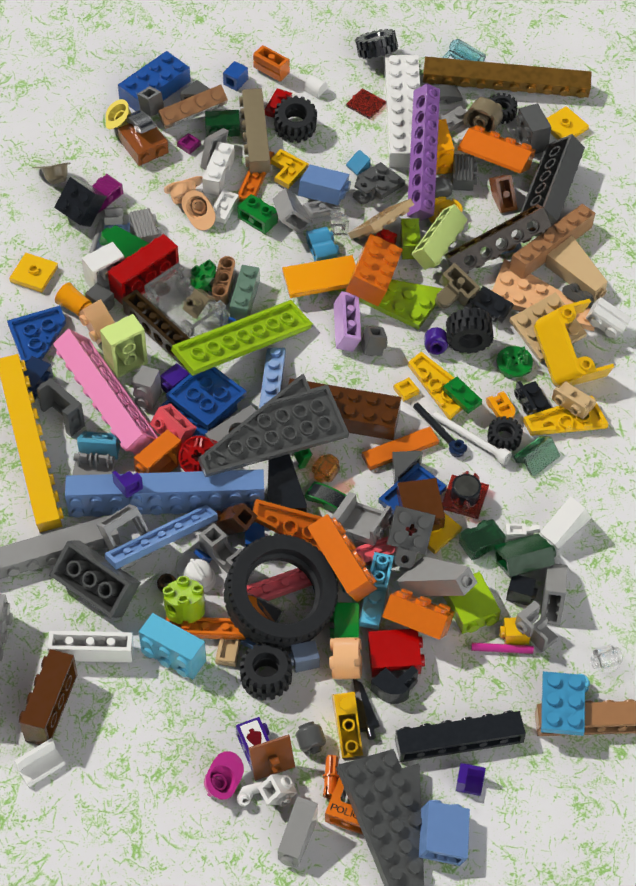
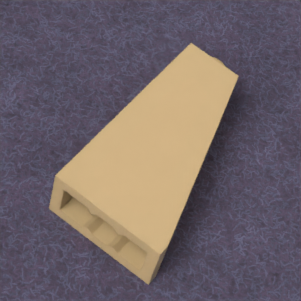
M570 236L547 254L545 266L569 285L572 283L578 284L580 290L591 293L595 301L600 297H604L607 292L608 281L574 237Z

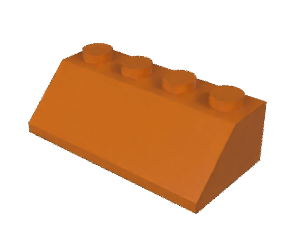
M478 125L467 130L457 149L520 174L530 170L536 152L527 143H516V139L500 137V133L495 131L487 132L484 127Z

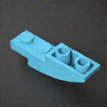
M374 552L370 571L377 581L374 583L377 590L364 598L359 619L360 627L379 630L392 571L393 555Z

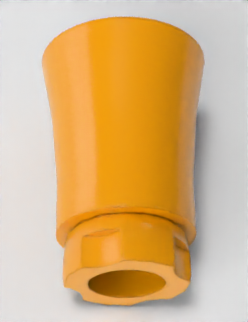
M70 282L64 284L55 296L56 304L65 307L78 317L82 309L92 304V301L80 293Z

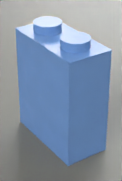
M309 165L300 179L298 196L339 205L340 201L345 199L346 191L350 190V174Z
M429 800L421 808L422 823L420 824L419 858L457 866L464 863L468 859L470 809L463 808L459 804L449 805L442 803L440 800Z

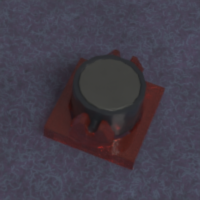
M469 471L459 476L452 475L442 502L443 510L479 520L489 484L481 483L479 476L476 473L470 475Z

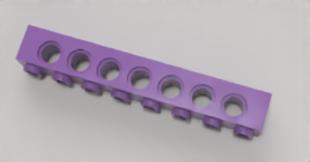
M430 84L419 87L413 93L408 199L411 198L414 205L409 208L410 211L407 213V217L419 218L420 222L433 216L435 207L440 89Z

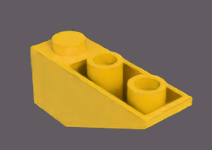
M355 692L332 694L342 758L363 756Z

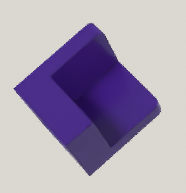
M116 470L112 472L113 483L126 498L143 489L142 477L138 472L133 475L128 471L121 476Z
M460 763L456 791L480 796L486 768Z

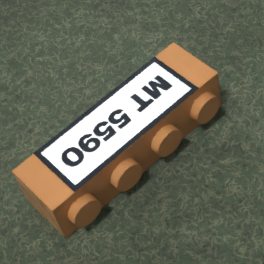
M220 84L158 110V115L164 129L202 115L205 111H211L227 104L228 99Z

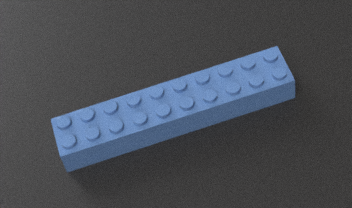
M264 469L230 470L209 477H205L203 471L138 473L142 477L143 489L129 498H126L113 483L112 474L66 476L65 499L69 517L76 518L113 515L129 504L136 506L141 515L170 513L177 515L190 513L206 504L214 511H222L224 508L244 503L253 511L256 499L265 501Z

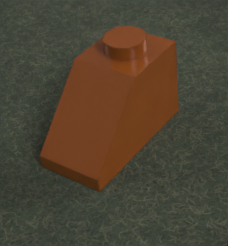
M512 175L489 178L491 193L500 213L518 210Z

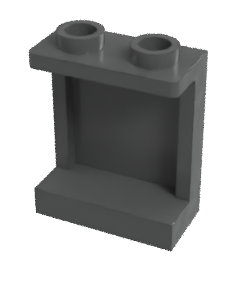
M52 378L40 384L37 388L41 411L45 412L51 407L56 409L63 416L65 430L70 437L85 427L82 404Z

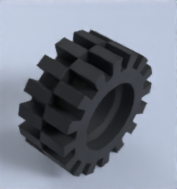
M497 93V96L495 94L492 95V98H489L490 100L506 108V110H502L503 119L501 124H504L505 121L507 124L510 121L512 122L517 113V100L515 101L514 97L511 98L510 94L506 96V93H503V95Z
M503 416L502 420L500 417H497L496 421L493 420L489 425L488 443L498 449L506 448L509 451L511 449L515 451L516 447L520 446L523 429H521V424H518L516 419L513 422L512 417H509V420L506 419V416ZM507 431L512 434V437H500L498 432Z

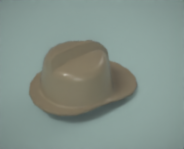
M71 163L32 168H41L45 179L49 183L59 184L66 181L68 175L67 165Z

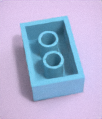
M154 613L150 615L139 630L142 653L148 658L153 657L166 668H173L182 677H189L193 680L206 662L205 641Z

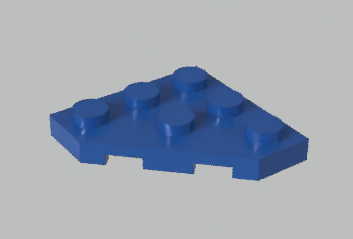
M60 305L7 320L20 359L24 360L26 364L31 356L41 360L44 358L66 324Z

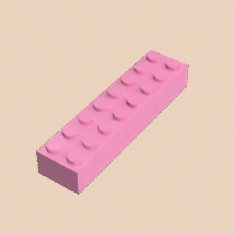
M68 328L53 343L57 349V355L64 359L66 368L73 372L75 381L84 388V394L92 399L93 407L101 412L102 420L110 425L112 428L110 430L111 433L121 441L120 446L125 451H131L137 455L158 438V435L90 339Z

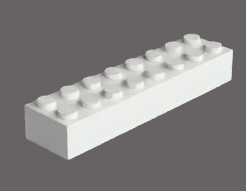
M385 55L384 75L389 168L410 167L414 90L420 87L418 55Z

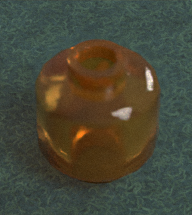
M332 454L320 455L312 466L313 477L320 483L332 482L340 471L339 460Z

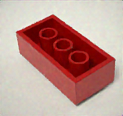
M162 234L146 246L141 247L133 255L126 257L118 265L113 266L108 271L110 291L114 293V298L123 305L122 298L137 289L141 294H144L151 289L155 281L164 280L180 269L178 246L165 234Z

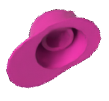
M224 751L218 754L212 762L204 778V787L209 797L214 796L218 799L226 800L235 793L244 773L243 762L236 753Z

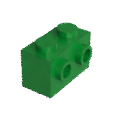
M252 194L237 206L238 218L264 235L278 223L276 208Z

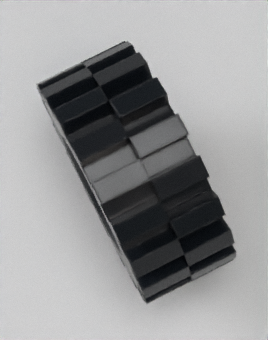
M393 29L374 30L370 33L362 34L355 39L358 57L363 59L385 56V54H391V52H395L398 49L396 32Z

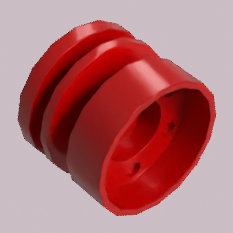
M204 436L188 438L179 450L181 468L185 472L202 471L198 457L218 441Z

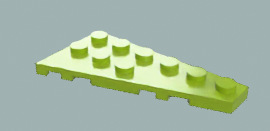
M391 279L387 292L379 306L373 305L359 298V302L419 330L436 307L435 299L437 293L443 288ZM345 288V289L336 290V291H338V292H340V293H341V291L346 292V291H345L346 288Z

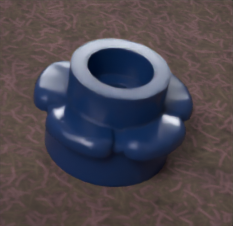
M460 439L452 440L449 443V452L454 457H461L467 451V445Z

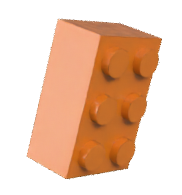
M401 589V591L398 590L390 594L382 617L440 640L447 635L455 612L450 610L451 607L442 603L436 605L431 603L432 600L424 596L418 598L413 596L412 591Z

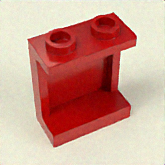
M413 629L368 631L371 678L376 677L385 668L389 671L408 670L413 666L418 670V674H421V668L425 667V656L420 653V648H423L422 636H418V631Z

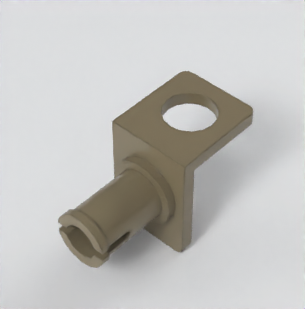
M195 288L191 296L186 298L187 301L184 300L182 309L197 319L209 301L215 302L216 299L203 289Z

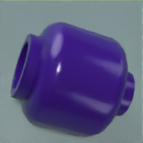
M438 327L427 330L424 335V345L427 352L438 355L447 350L448 342L445 330Z

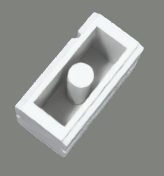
M600 297L592 305L585 319L593 327H598L604 331L608 337L617 339L624 332L631 317Z

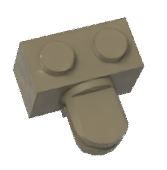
M453 263L441 275L439 283L444 288L437 293L436 305L441 309H447L458 300L465 307L470 303L469 300L471 298L474 299L481 287L456 263Z

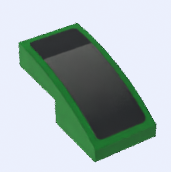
M314 481L304 496L307 501L323 504L325 510L335 512L347 495L330 486Z

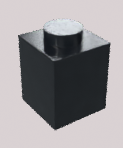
M521 575L512 576L506 600L526 606L530 605L531 599L535 600L538 588H535L536 579Z

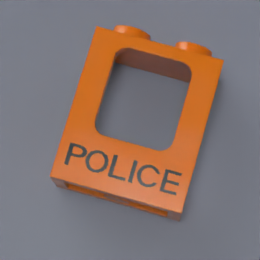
M339 777L325 812V822L363 835L351 804L341 801L344 786Z

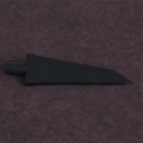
M353 679L360 732H366L368 740H373L376 738L374 729L380 727L379 721L376 718L363 684L357 679Z

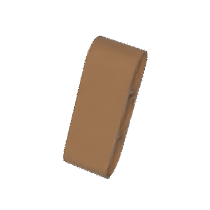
M224 256L219 260L212 287V297L216 299L213 304L219 308L228 305L236 275L235 260L230 256Z

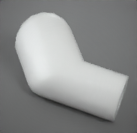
M262 782L243 786L237 796L238 805L242 807L247 806L253 795L260 793L258 786Z

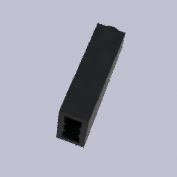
M290 454L268 460L267 502L307 512V504Z

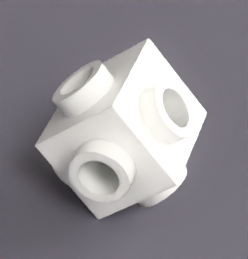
M271 774L258 786L267 805L285 806L291 802V798L297 793L293 781L288 775Z

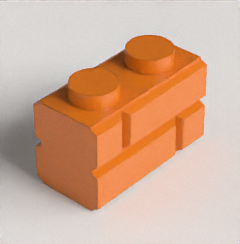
M264 45L254 52L253 67L279 82L290 73V59Z

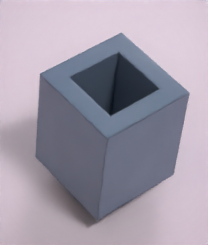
M315 640L291 645L289 657H291L292 666L294 665L296 673L320 668V656Z

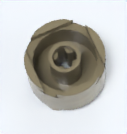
M479 97L465 113L464 125H467L468 128L478 125L484 127L487 132L495 131L503 119L502 106L490 99Z

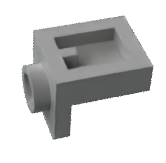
M533 601L518 613L516 617V628L527 637L532 636L534 631L533 623L539 618L540 605L536 601Z

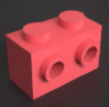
M172 404L160 406L150 422V425L158 434L161 435L168 429L181 440V444L188 438H191L197 428Z

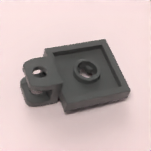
M380 162L357 176L354 187L358 190L353 193V198L360 204L372 201L374 195L382 200L403 187L405 180Z
M401 506L395 507L387 545L395 546L393 554L394 565L410 569L415 563L417 552L426 554L435 515ZM411 524L416 529V533H412V536L408 535L409 532L406 531V527H410ZM405 555L406 561L403 563L401 558Z

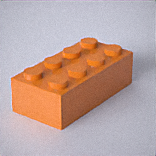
M370 234L345 291L373 305L379 306L387 292L403 249Z
M326 514L307 527L349 596L358 602L377 590L374 584L377 582L371 571L369 572L364 567L367 564L355 550L356 546L352 540L344 534L346 530L336 517L332 519Z

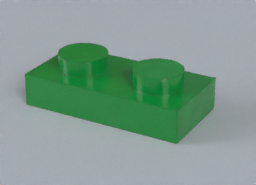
M458 376L443 386V391L467 414L482 405V399Z

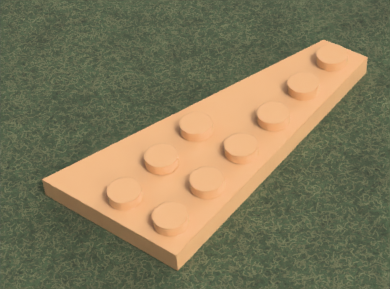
M506 259L502 263L492 289L493 292L514 304L512 309L518 311L525 310L555 292L565 305L575 303V301L566 297L560 290L532 274L521 279L509 270L511 262ZM586 308L583 313L576 314V319L583 329L594 331L595 327L585 319L591 308Z

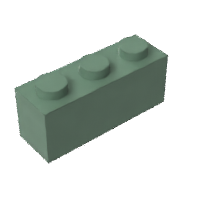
M241 266L229 306L230 317L240 320L250 316L260 283L259 267Z

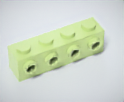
M455 204L442 210L412 252V256L424 270L430 267L435 268L440 264L442 256L449 251V246L456 241V236L465 228L464 225L468 219Z

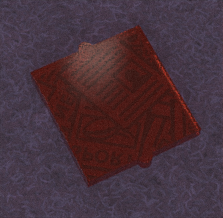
M362 88L356 95H353L352 99L346 104V107L371 119L376 113H379V110L386 104V101Z

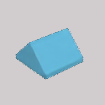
M83 431L77 438L79 452L92 453L93 455L95 453H98V455L110 454V456H115V459L118 460L121 441L112 433Z

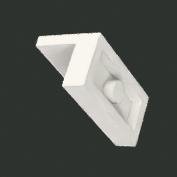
M50 738L16 759L15 764L18 773L29 788L63 767L65 761L56 750L53 739Z

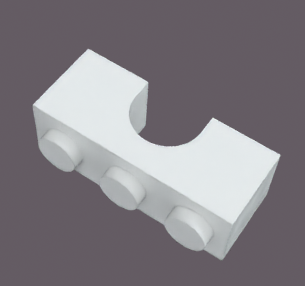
M217 142L202 178L203 193L216 196L221 194L225 185V173L231 170L235 160L234 145Z

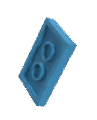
M543 671L541 732L584 736L585 675Z

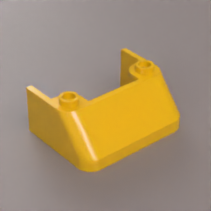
M590 299L563 305L539 318L534 325V332L551 380L558 388L565 381L573 386L607 377L614 368V364L596 368L591 358L586 356L577 358L565 325L572 323L576 318V314L583 313L591 303Z

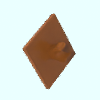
M289 734L248 748L255 781L268 777L271 774L295 768Z

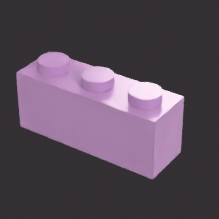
M341 291L334 302L336 349L353 352L361 341L359 297Z

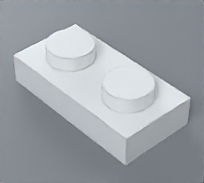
M222 190L213 206L216 215L215 221L226 224L239 200L238 194Z

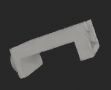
M351 492L347 494L331 517L332 519L336 517L345 530L352 535L353 539L373 546L378 539L383 537L385 529L391 525L393 519L391 506L387 505L384 511L358 503L356 494Z

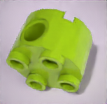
M180 576L177 580L163 588L166 616L170 621L177 624H183V621H188L189 624L201 619L205 614L204 588L199 582L189 579L187 576Z

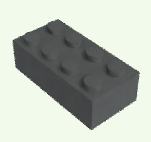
M80 540L67 541L49 576L110 618L123 617L141 584L140 581L121 568L115 569L105 557Z

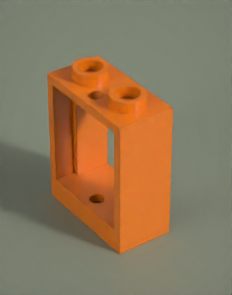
M167 429L134 457L135 472H172L180 465L179 450L182 446L181 440Z

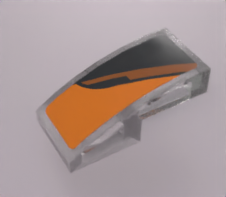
M247 593L252 606L258 613L273 622H279L285 610L265 599Z

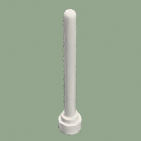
M438 412L432 414L436 421L495 455L499 463L506 465L510 460L512 452L508 449H498Z

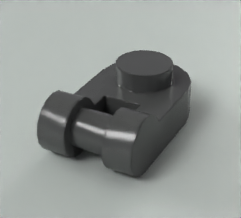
M572 283L562 288V293L575 302L590 299L591 303L587 308L592 307L595 301L593 295L587 291L580 290L578 284Z

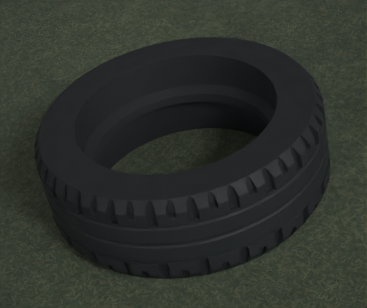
M284 534L269 535L248 544L235 558L224 584L225 607L234 626L239 629L241 634L249 638L250 641L258 645H262L261 643L266 642V645L272 643L275 644V647L281 646L283 649L291 648V645L311 641L328 623L337 605L338 581L326 557L316 546L296 536H286ZM267 561H283L303 571L309 578L315 593L314 603L310 612L300 621L291 624L273 622L258 613L247 595L249 576L257 566Z

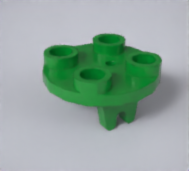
M209 259L200 266L195 265L191 269L190 273L192 275L186 287L192 292L195 288L203 289L207 293L208 291L212 292V286L209 283L216 275L217 267L215 263Z
M508 346L498 353L496 364L497 368L506 378L512 379L529 374L532 371L533 358L529 351L525 349V346Z

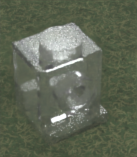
M330 208V226L333 236L348 235L349 233L348 215H345L344 208Z

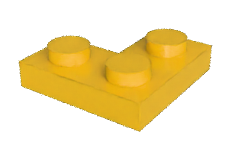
M282 149L270 159V164L281 169L274 177V182L287 189L302 176L309 166V163Z

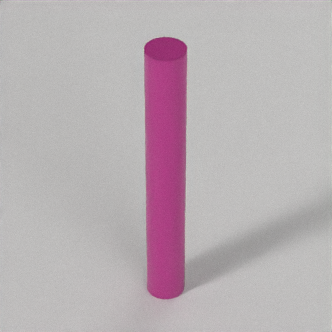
M472 643L471 651L533 654L534 646Z

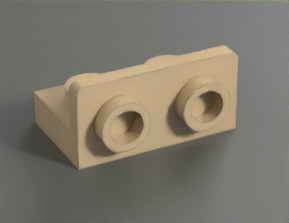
M566 381L560 388L556 387L553 390L552 400L581 419L585 418L597 402V400Z

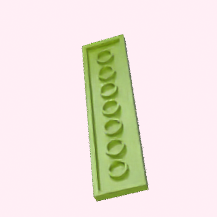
M292 300L172 345L171 351L193 376L309 330L313 323Z

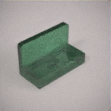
M539 436L514 455L513 458L516 463L525 464L530 475L535 476L559 458L560 453L552 437Z

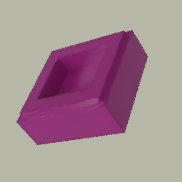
M189 133L177 142V147L188 154H191L201 146V141Z

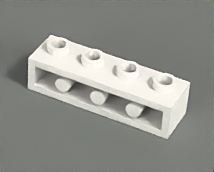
M49 631L47 650L48 653L52 649L74 655L75 661L133 663L132 632Z

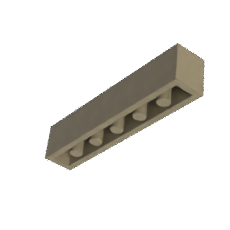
M262 88L243 89L242 97H239L240 107H243L240 108L241 119H244L241 120L242 131H245L243 132V143H247L244 144V155H248V157H245V165L249 167L251 174L253 172L270 173V156Z

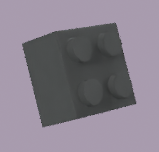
M538 103L519 108L518 116L516 117V137L520 139L521 144L527 143L531 145L532 149L536 150L535 154L544 152L550 140V123Z

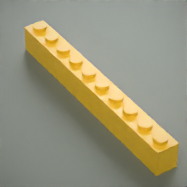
M19 354L0 358V378L35 522L39 533L63 527L61 519H64L62 508L57 506V502H60L57 490H53L52 485H56L53 473L49 474L48 471L52 467L49 457L44 455L47 447L45 441L40 439L43 431L41 425L36 423V419H39L37 409L32 407V403H35L32 391H28V387H31L29 377L24 375V371H27L24 360H20Z

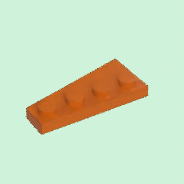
M259 499L255 500L253 512L257 515V518L254 520L255 522L280 535H291L304 539L321 551L307 528L322 518L321 516Z

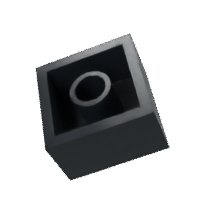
M70 177L54 208L77 224L91 227L107 196L82 179Z

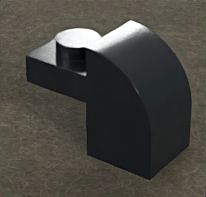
M411 666L397 678L385 668L371 680L370 690L386 703L399 704L409 699L410 689L418 682V670Z

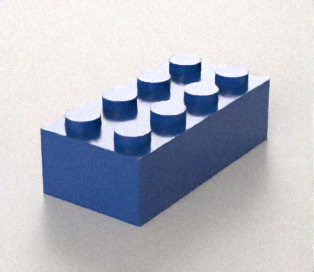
M165 51L118 84L119 99L127 101L129 107L133 110H140L137 94L151 86L161 92L164 101L191 82L190 67L168 51Z

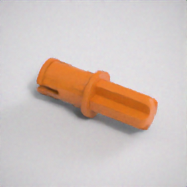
M336 755L327 756L325 774H323V797L331 799L339 779L336 769L338 766V756Z

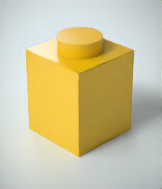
M516 617L504 618L503 626L499 628L500 638H504V644L529 645L530 637L520 633L516 628Z

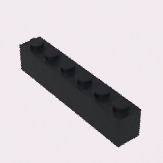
M509 710L496 715L485 714L477 718L465 717L458 721L445 720L433 725L426 723L414 728L402 727L395 731V744L399 762L520 744L524 743L526 732L520 711L514 712Z

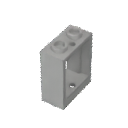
M129 504L96 524L110 551L117 548L110 532L131 519L140 536L150 532L136 506ZM151 552V553H149V554L143 556V558H144V557H148V556L151 555L153 552ZM137 560L123 566V568L134 566Z

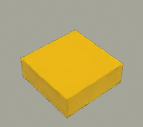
M409 377L393 386V389L403 402L419 394V389Z

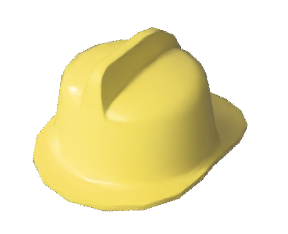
M120 99L108 107L106 111L107 129L120 128L129 124L126 119L128 114H131L127 101Z

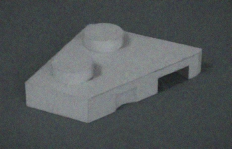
M222 128L205 138L201 168L207 169L217 142H227L229 130Z

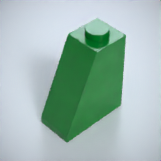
M116 225L112 228L104 229L99 240L102 246L113 242L124 255V259L136 253L141 247L149 244Z

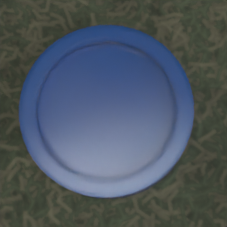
M196 548L194 550V553L208 563L212 561V558L200 549Z

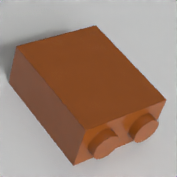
M130 123L118 128L119 141L138 166L169 153L168 141L157 127L144 133L136 132L134 126Z

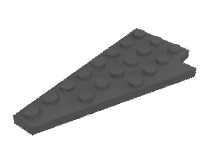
M301 374L202 454L198 461L204 476L209 477L348 438L349 432L329 386L324 385L310 389L305 375Z
M394 749L339 764L336 767L384 886H424L423 858H419L420 824L422 823L419 763L402 768Z

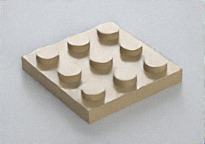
M410 198L387 207L350 231L348 235L351 239L356 237L361 239L364 236L367 237L372 233L379 232L386 224L389 225L396 221L397 217L410 211L409 208L414 205L412 199Z
M556 292L510 318V323L539 362L544 361V357L534 332V325L539 318L565 305ZM576 318L572 323L565 325L572 344L586 337V331Z

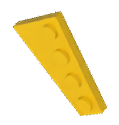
M420 352L408 362V367L449 420L463 410L443 391V386L454 379L452 375L423 352Z
M597 403L584 419L573 415L562 406H556L523 418V422L531 436L607 429L609 425Z

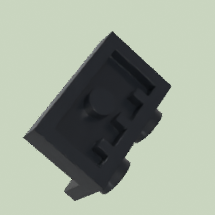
M482 286L474 299L471 298L469 300L473 305L472 308L488 312L495 323L497 320L503 323L514 306L512 302L485 286Z
M521 381L516 382L514 395L522 403L525 414L531 415L552 408L536 381L525 385Z

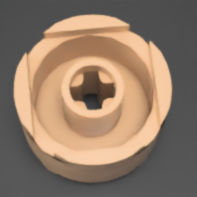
M360 637L331 638L330 650L332 651V656L329 657L330 669H332V679H361L362 645Z

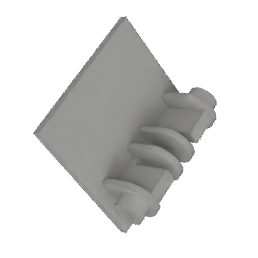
M74 453L73 475L112 474L115 456H110V454L98 455V453H95V455L92 453Z

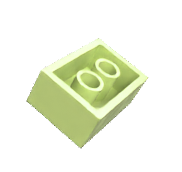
M133 314L100 330L104 360L117 378L148 363L145 331Z

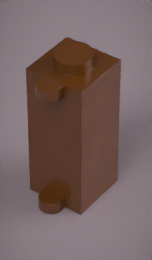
M241 503L224 508L222 511H215L218 515V520L213 523L229 536L247 531L257 518V515L246 504Z

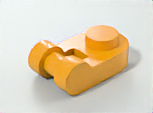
M504 391L498 393L495 397L489 396L486 398L487 406L492 409L496 417H500L501 420L503 416H506L507 420H509V417L514 419L515 407Z

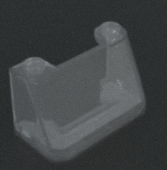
M179 263L144 286L145 298L189 337L206 333L227 324L226 305L221 300L218 302L215 300L213 302L209 301L197 319L182 309L184 300L187 301L186 298L191 296L195 288L191 285V279L183 276L184 267Z

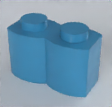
M327 227L306 231V241L314 262L337 258L340 252L338 245L334 244L332 231L329 232Z

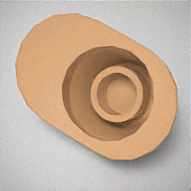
M195 176L183 181L173 182L165 186L164 192L170 194L174 204H181L183 196L191 190H196V187L203 182V177Z
M197 190L187 192L181 202L184 213L196 229H210L214 225L216 215L209 199Z

